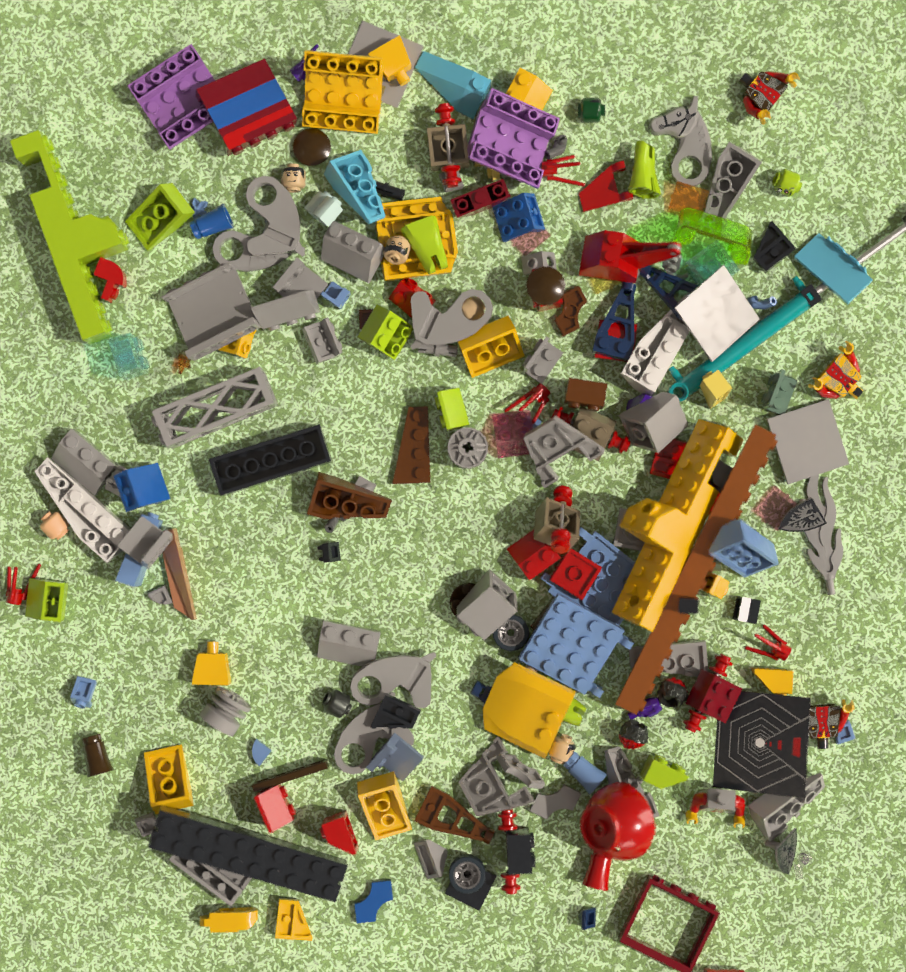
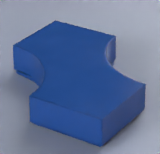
M391 879L372 881L369 895L364 900L355 903L357 923L375 922L377 911L381 905L393 900Z

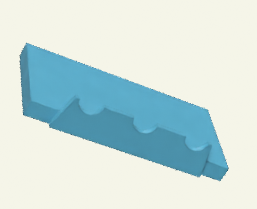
M818 233L794 256V259L847 305L873 280L867 275L866 267L861 266L858 260L851 254H847L843 247L831 240L830 236L825 239Z

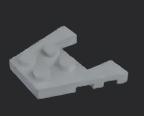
M557 416L550 418L524 435V441L531 458L534 460L543 488L558 481L559 478L549 464L571 450L579 447L589 461L594 460L605 452L601 445Z
M496 737L493 740V744L482 753V757L476 764L474 763L458 782L476 816H483L535 803L526 786L509 796L494 769L492 762L497 760L496 758L499 754L508 753L500 737Z

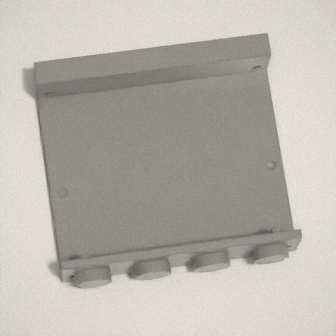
M229 262L219 264L213 271H206L199 278L188 280L180 288L171 289L166 295L162 296V299L169 303L188 350L185 351L188 359L193 361L261 328L251 310L252 305L237 270Z

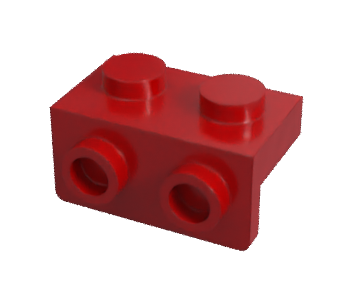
M411 278L400 281L388 298L411 318V297L414 293L426 292L432 305L435 303L432 295L422 290L417 282Z

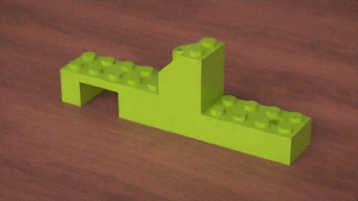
M40 130L10 140L17 160L26 167L42 161L51 187L30 194V198L82 340L93 344L112 337L110 332L113 331L112 325L104 316V313H106L103 302H99V289L96 284L93 285L91 280L93 277L92 270L86 265L99 261L100 257L108 258L129 250L127 244H130L127 234L122 229L120 230L108 215L101 218L92 214L80 217L78 211L74 210L72 205L75 203L71 192L68 193L66 186H68L65 175L61 174L59 168H62L60 160L53 153L55 146L46 134L44 135Z

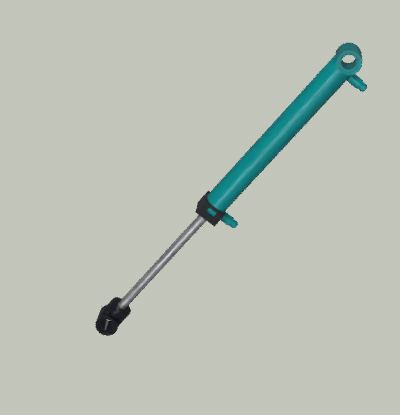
M906 215L903 217L904 224L856 258L860 264L906 232ZM795 276L792 281L800 292L747 330L713 362L707 359L684 377L674 366L670 367L669 371L677 382L670 386L667 393L673 394V390L679 388L682 390V397L678 398L679 403L684 401L701 388L700 384L705 374L710 371L712 373L717 370L720 373L725 371L820 302L822 297L819 294L828 289V287L823 283L816 288L812 284L806 287Z

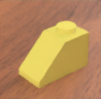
M719 370L714 373L710 371L705 374L700 384L710 409L725 400L732 389Z

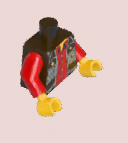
M761 71L754 79L746 72L739 82L747 88L742 95L747 114L759 119L760 123L764 125L766 123L764 118L768 117L771 119L769 110L786 90L787 84L789 83L793 88L797 86L793 80H800L798 74L795 72L785 74Z
M843 699L841 701L842 707L838 704L810 705L809 738L817 739V749H828V738L837 737L838 733L842 731L850 712L854 711L852 700L850 704L846 705Z

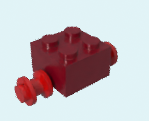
M722 653L720 656L715 655L714 658L717 662L715 666H710L709 668L716 673L712 674L701 669L685 704L696 709L695 711L689 709L688 712L691 716L689 720L683 721L686 724L685 728L694 733L696 730L701 731L699 724L701 720L707 719L706 716L702 715L703 713L726 723L742 691V688L721 678L720 675L727 677L726 668L733 665L730 662L731 658Z

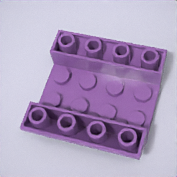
M192 44L127 85L169 150L213 122L204 104L198 102L196 89L215 81Z
M491 88L475 120L467 146L468 159L538 189L544 170L540 169L546 147L549 139L555 136L560 118Z

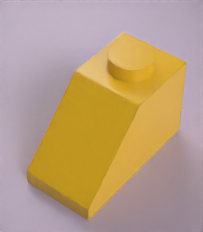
M708 572L705 577L708 581L703 592L722 599L728 591L729 581Z
M751 667L753 674L770 692L777 695L792 694V670Z

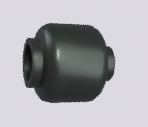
M336 689L331 692L328 691L322 701L324 711L337 718H341L344 714L347 715L352 708L350 696Z

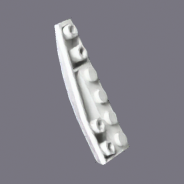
M688 292V293L678 302V304H679L683 299H685L690 293ZM670 310L639 341L621 372V375L635 390L650 396L655 393L690 332L686 324Z
M47 457L36 469V475L78 538L106 563L110 562L122 552L118 548V544L131 528L79 482Z

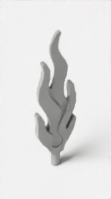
M818 474L809 478L806 493L808 499L813 498L827 524L804 531L818 555L816 556L812 549H807L808 557L821 574L823 580L826 581L827 595H834L833 579H835L843 557L841 529L836 530L833 550L831 547V536L836 521V506L828 488V477H825L822 483L825 505L823 506L818 494Z

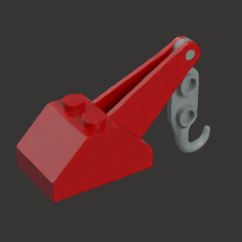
M608 230L585 236L579 269L580 276L636 283L638 269L663 261L662 267L668 274L686 279L689 273L684 275L675 273L680 268L682 257L680 254L681 244L678 242H638L625 233Z

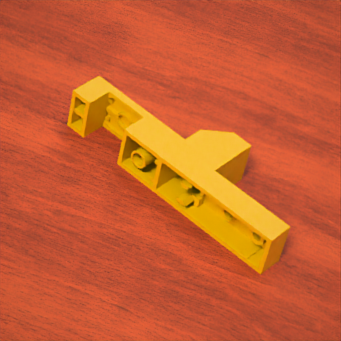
M698 419L660 501L657 502L646 498L627 509L619 526L643 541L644 545L611 613L625 621L653 632L718 496L719 491L709 485L708 480L721 453L736 457L744 441L730 428Z

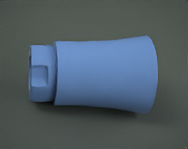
M576 752L563 765L585 788L589 795L607 775Z

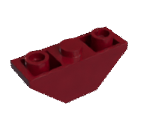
M504 179L453 198L450 202L456 217L462 218L493 208L511 196Z

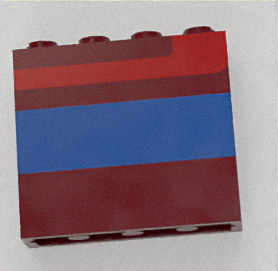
M265 58L196 89V98L199 103L202 102L225 143L227 156L232 154L234 156L238 155L249 146L251 148L256 147L262 140H271L282 131L288 132L296 125L297 117Z

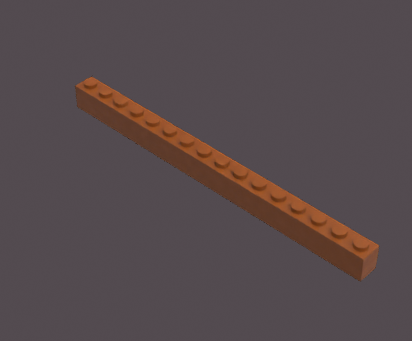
M754 425L677 579L653 632L651 631L616 701V705L637 715L638 711H643L647 703L644 699L647 693L651 695L656 685L653 681L656 676L660 677L664 669L661 665L664 659H669L673 651L670 647L673 641L677 643L682 633L679 629L682 624L686 625L690 617L689 614L678 612L679 598L697 599L699 598L696 596L699 589L703 591L708 581L705 577L708 572L712 573L716 562H714L715 557L709 554V549L722 526L740 518L743 511L740 507L743 502H748L751 493L748 491L751 485L755 486L760 478V475L757 473L760 467L764 468L769 460L766 455L769 449L774 450L778 442L775 439L776 434L758 425Z

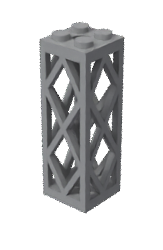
M258 367L152 411L153 416L151 419L154 426L160 430L161 434L158 436L161 444L174 449L279 405L265 371ZM257 379L259 385L248 384L247 382ZM236 389L255 391L242 409L224 406ZM220 394L213 404L199 403ZM264 396L265 401L258 404V402ZM191 407L208 410L195 428L177 426ZM219 412L233 414L212 423ZM175 431L185 432L186 434L177 437Z

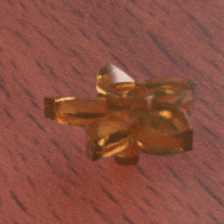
M179 353V361L173 366L179 368L178 373L181 375L184 368H191L189 363L191 360L186 355Z

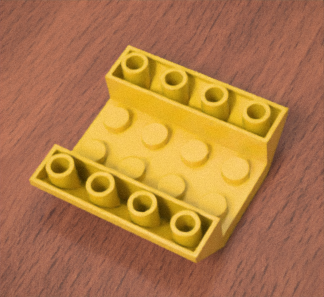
M305 50V103L302 108V126L378 134L382 98L383 58Z

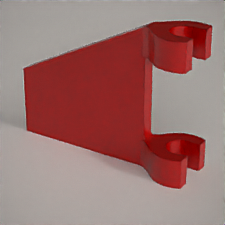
M624 160L610 165L579 193L583 212L634 200L633 194L628 191L618 193L613 173L626 170Z

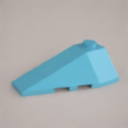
M423 51L415 66V69L456 111L474 119L491 87L490 79L426 51Z

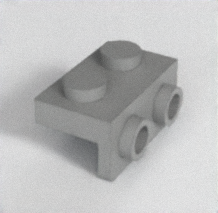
M328 317L302 328L316 364L336 358L342 353L341 342L337 339L334 333V325L329 321Z

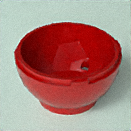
M615 782L602 787L593 794L585 811L582 813L580 830L585 843L592 850L613 860L628 861L638 859L647 852L655 836L656 824L652 810L644 796L632 787L631 784Z

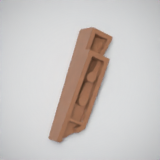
M177 528L169 529L168 531L173 534V540L162 554L173 606L191 620H196L195 607Z

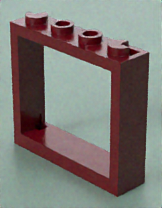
M654 874L653 877L648 875L619 933L618 939L621 943L680 972H692L720 914L716 908L717 905L708 900L705 903L698 900L699 896L692 892L688 894L682 892V888L674 883H671V885L664 883V879ZM651 885L709 912L685 962L628 934Z

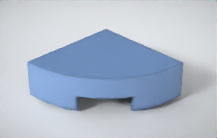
M850 720L846 721L842 731L835 737L837 745L856 739Z
M258 739L253 744L252 756L256 764L260 766L272 750Z

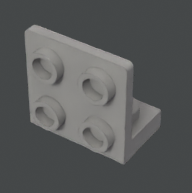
M296 258L273 288L283 297L307 290H314L316 299H318L328 284L306 267L300 259Z
M547 336L544 340L539 339L533 349L535 351L534 355L529 354L522 365L525 367L523 372L541 384L563 354L562 351L548 342L549 338Z
M140 517L118 544V548L149 570L173 540V534L167 529L163 532L144 517Z

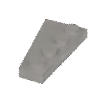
M706 641L672 643L670 649L673 651L669 659H664L661 665L664 667L662 672L698 677L701 669L708 671ZM644 646L631 647L629 650L631 668L634 667Z

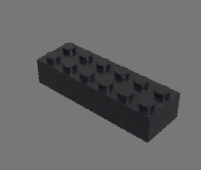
M320 424L209 459L220 496L233 494L333 462Z

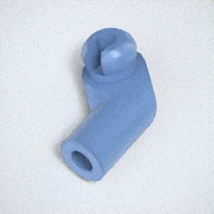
M756 295L748 298V302L753 309H767L777 304L776 298L773 296L758 301Z

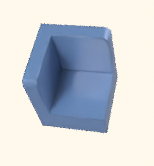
M331 282L326 291H322L320 295L338 309H341L351 293L346 288Z

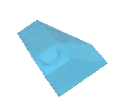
M358 150L329 161L324 175L332 188L368 224L384 219L385 213L380 196H378L376 191L377 185L372 177L371 164L363 152Z

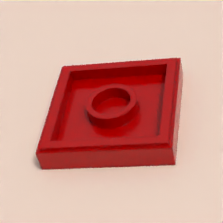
M571 548L568 553H565L549 580L583 600L602 567Z

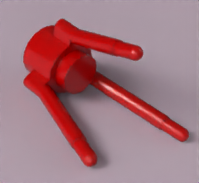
M575 155L542 161V170H544L542 177H547V181L554 180L577 186H585L583 182L554 176V174H557V168L579 166L580 162L557 164L558 162L574 159Z
M539 383L528 393L505 408L504 412H508L531 396L519 408V411H523L532 401L542 402L532 420V424H534L544 406L548 403V396L551 393L547 387Z
M40 563L37 565L31 578H36L41 567ZM9 566L7 568L6 603L21 605L22 600L27 599L29 582L22 593V589L16 587L18 568L14 567L11 584V567Z
M765 624L762 627L778 642L772 643L757 633L754 636L771 646L772 653L745 646L746 650L771 657L776 661L778 659L785 661L792 649L787 646L786 641L782 640Z

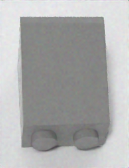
M661 392L619 415L631 445L659 453L688 426L678 397L666 392Z
M489 569L457 606V619L462 624L470 627L475 636H480L485 640L517 612L516 592Z

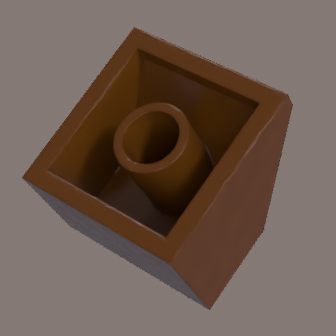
M569 378L565 388L564 404H568L570 408L577 409L580 406L588 407L587 410L598 412L599 409L604 408L607 383Z

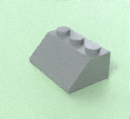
M333 221L323 237L321 260L370 283L384 257L385 247L381 243Z
M314 290L299 292L251 307L262 329L268 328L269 331L280 329V324L286 323L287 326L298 323L297 319L303 317L305 320L316 318L315 314L320 312Z
M70 429L59 442L51 458L94 496L106 484L105 481L107 478H110L114 473L115 466L118 465L75 429Z
M324 620L317 657L363 667L376 659L381 631Z

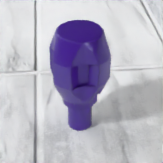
M658 697L646 699L647 703L643 711H638L637 715L629 712V718L634 719L657 715L663 709Z

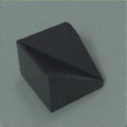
M679 598V613H698L699 598Z

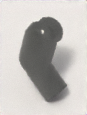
M559 135L555 139L553 148L545 151L547 160L560 156L565 152L567 137L565 135Z
M336 517L329 519L325 526V531L332 533L339 520L344 522L346 519Z

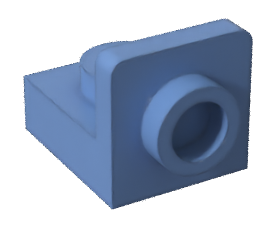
M77 676L70 696L75 707L81 709L85 707L91 708V699L97 684L96 680Z

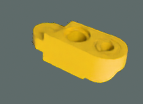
M254 907L219 908L216 912L209 913V915L200 916V926L210 927V933L247 930L258 920V909Z

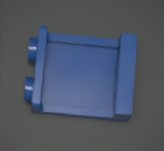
M158 463L127 469L113 475L126 512L152 504H160L171 499Z

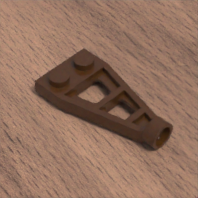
M431 785L414 820L431 830L480 840L487 844L491 842L495 833L494 829L483 824L450 794ZM447 805L456 812L457 817L453 823L448 824L438 820V815L443 806ZM461 817H466L474 823L471 831L458 828L457 825Z

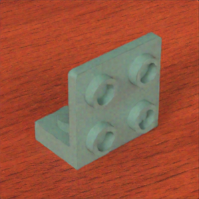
M783 369L775 372L774 375L771 374L767 385H770L769 390L764 392L761 399L763 409L778 415L786 412L798 381L785 376L786 370Z

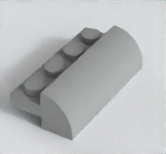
M174 855L169 859L229 906L234 904L252 879Z

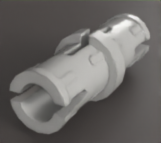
M424 344L418 348V353L433 354L435 357L442 355L456 358L458 345Z

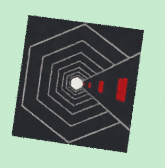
M741 691L727 722L724 723L717 720L713 787L805 799L811 698Z

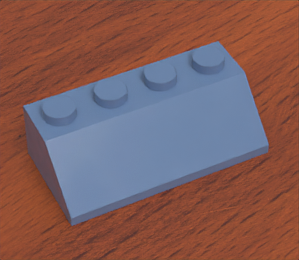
M740 519L732 520L729 524L722 526L709 549L710 555L744 578L779 564L774 544Z

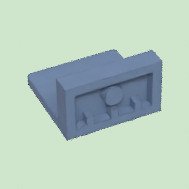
M394 732L373 756L366 768L373 772L376 767L380 769L384 766L390 772L394 771L396 777L404 781L423 760L424 756Z

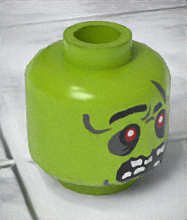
M783 169L777 171L772 185L775 192L791 197L795 193H799L802 182H800V175L798 173Z

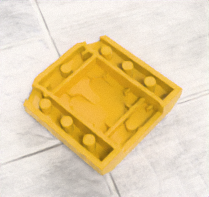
M433 197L382 203L385 218L375 222L379 243L385 247L390 237H404L401 229L406 224L431 215L436 216L448 263L447 268L440 270L435 258L431 257L436 272L428 274L411 247L408 258L403 264H392L383 257L381 267L384 281L451 273L458 249L453 214L447 209L442 198Z
M514 662L496 677L483 707L484 729L546 759L576 691Z

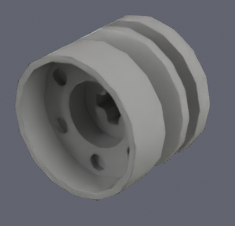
M465 427L457 430L451 435L448 442L450 460L456 466L463 469L478 467L488 453L486 437L474 428ZM467 443H471L473 451L470 450L469 453H465V449L462 448Z
M218 686L215 690L218 695L213 694L211 696L216 706L207 703L199 715L215 729L226 735L234 736L241 725L235 717L245 719L246 714L244 712L248 713L252 707L237 693Z

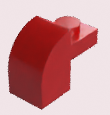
M100 257L93 275L107 281L101 299L112 303L113 299L116 300L118 297V286L126 288L127 278L125 272L116 263Z

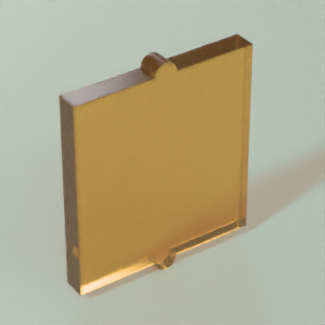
M677 181L674 192L670 195L671 201L667 212L699 221L703 208H706L705 202L709 190Z

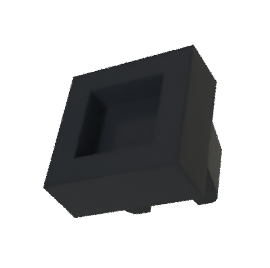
M339 542L323 543L318 546V550H322L323 557H319V561L324 563L341 561Z

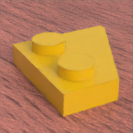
M279 898L275 938L312 941V935L298 899Z

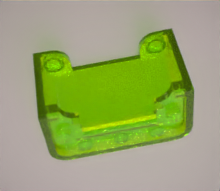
M690 207L683 208L679 212L669 242L688 245L694 240L696 233L729 243L727 250L731 252L733 263L747 266L752 244V230L748 226Z

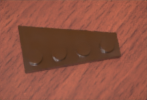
M428 406L408 408L392 484L431 483Z

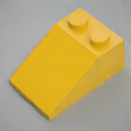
M182 744L144 752L150 804L155 814H158L161 805L173 809L194 806Z
M394 771L357 782L358 797L375 841L412 830L402 792Z

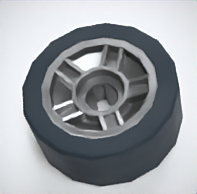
M517 615L511 616L493 632L496 644L501 649L507 651H516L522 648L527 643L529 637V628L526 622ZM509 629L514 630L513 636L507 635Z
M463 854L456 857L449 868L451 885L462 893H473L479 890L485 881V867L482 861L471 854ZM465 871L471 872V876L464 877Z

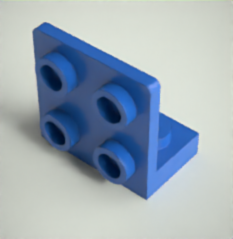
M521 193L493 207L503 242H508L529 232L546 230L535 194Z

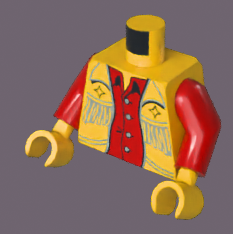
M845 341L847 344L846 348L841 345L839 346V350L844 352V355L842 353L838 354L818 378H812L815 380V384H808L809 388L815 389L823 398H843L849 393L857 399L863 393V390L856 385L861 378L859 374L860 368L853 352L854 346L848 341Z

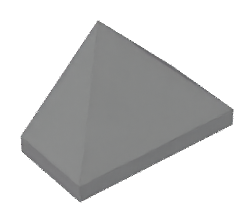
M429 839L415 842L414 846L426 878L441 877L447 858V849Z

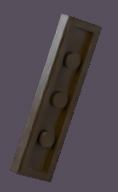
M324 759L256 781L252 788L254 792L328 769L329 764Z

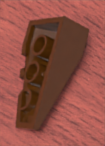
M318 472L307 514L322 519H332L335 517L350 519V517L386 518L392 499L341 478Z

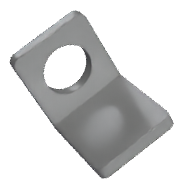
M540 251L523 256L521 258L523 274L530 275L531 270L535 268L550 267L547 264V257L551 260V267L557 270L555 253Z

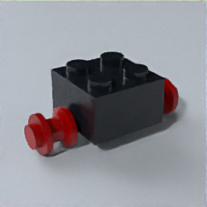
M513 809L498 813V817L502 818V824L498 826V829L506 832L508 870L501 873V878L505 879V884L501 886V890L505 891V894H516L521 889V886L516 883V878L520 877V874H532V868H536L534 852H531V848H535L533 832L530 833L529 827L518 828V825L513 823V818L517 816V812H513Z

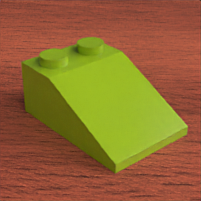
M173 183L159 184L125 222L146 250L150 251L183 226L195 212Z

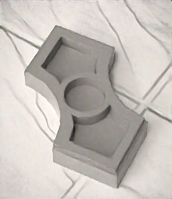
M499 754L496 758L505 773L518 777L528 788L542 789L545 782L538 771L523 764L515 755Z
M563 784L553 794L545 795L538 793L530 811L545 819H548L553 812L559 809L573 811L581 792Z

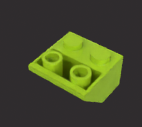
M376 305L357 338L391 359L396 360L413 331V326L392 311Z
M460 388L437 392L438 397L434 398L437 410H442L443 415L439 416L442 428H446L447 432L469 426Z
M29 578L25 617L45 621H64L69 582Z
M649 754L639 774L643 781L659 789L687 781L689 778L682 766L674 762L670 765L666 758L658 754L654 756Z

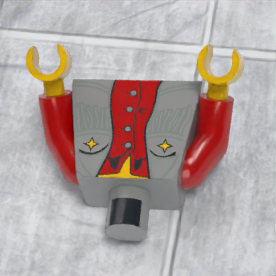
M711 788L700 790L693 796L690 810L685 813L687 824L690 820H694V824L698 823L697 812L735 813L733 818L734 828H736V824H742V828H745V800L743 797L736 795L734 790Z

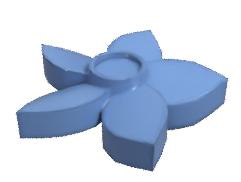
M194 198L191 208L195 212L193 219L196 220L200 215L207 213L204 209L207 207L208 202H199Z

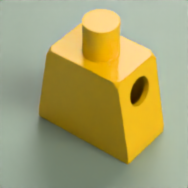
M400 35L368 53L369 57L383 58V76L388 82L395 78L400 86L410 82L406 72L411 69V63Z
M207 641V652L197 654L192 678L193 685L231 684L227 653H218V641Z

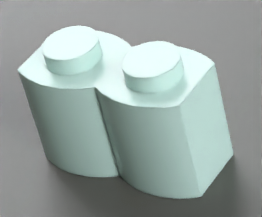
M318 191L304 207L313 218L326 227H329L343 211L340 207L342 203L326 191L324 193Z

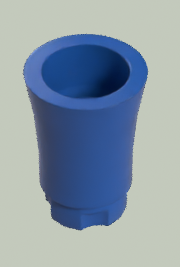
M224 204L189 222L191 230L197 239L234 228L230 214Z

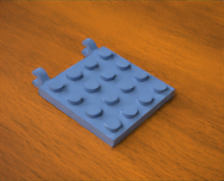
M580 527L579 536L586 543L578 553L602 567L583 600L550 581L551 576L546 572L541 576V579L551 586L548 592L553 596L559 593L619 626L623 619L611 612L635 562L596 531L591 535Z
M557 593L518 658L520 661L584 695L587 691H590L600 698L604 691L600 685L593 683L617 643L630 650L634 642H632L631 638L623 635L624 628Z

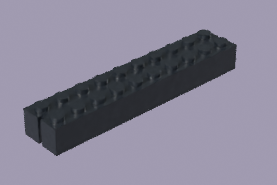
M163 805L160 806L148 843V848L332 902L337 900L341 888L340 882H343L348 867L345 859Z

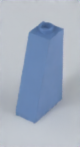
M148 512L147 515H141V517H144L159 529L161 528L163 520L158 519L159 515ZM126 553L115 581L132 587L141 586L147 568Z

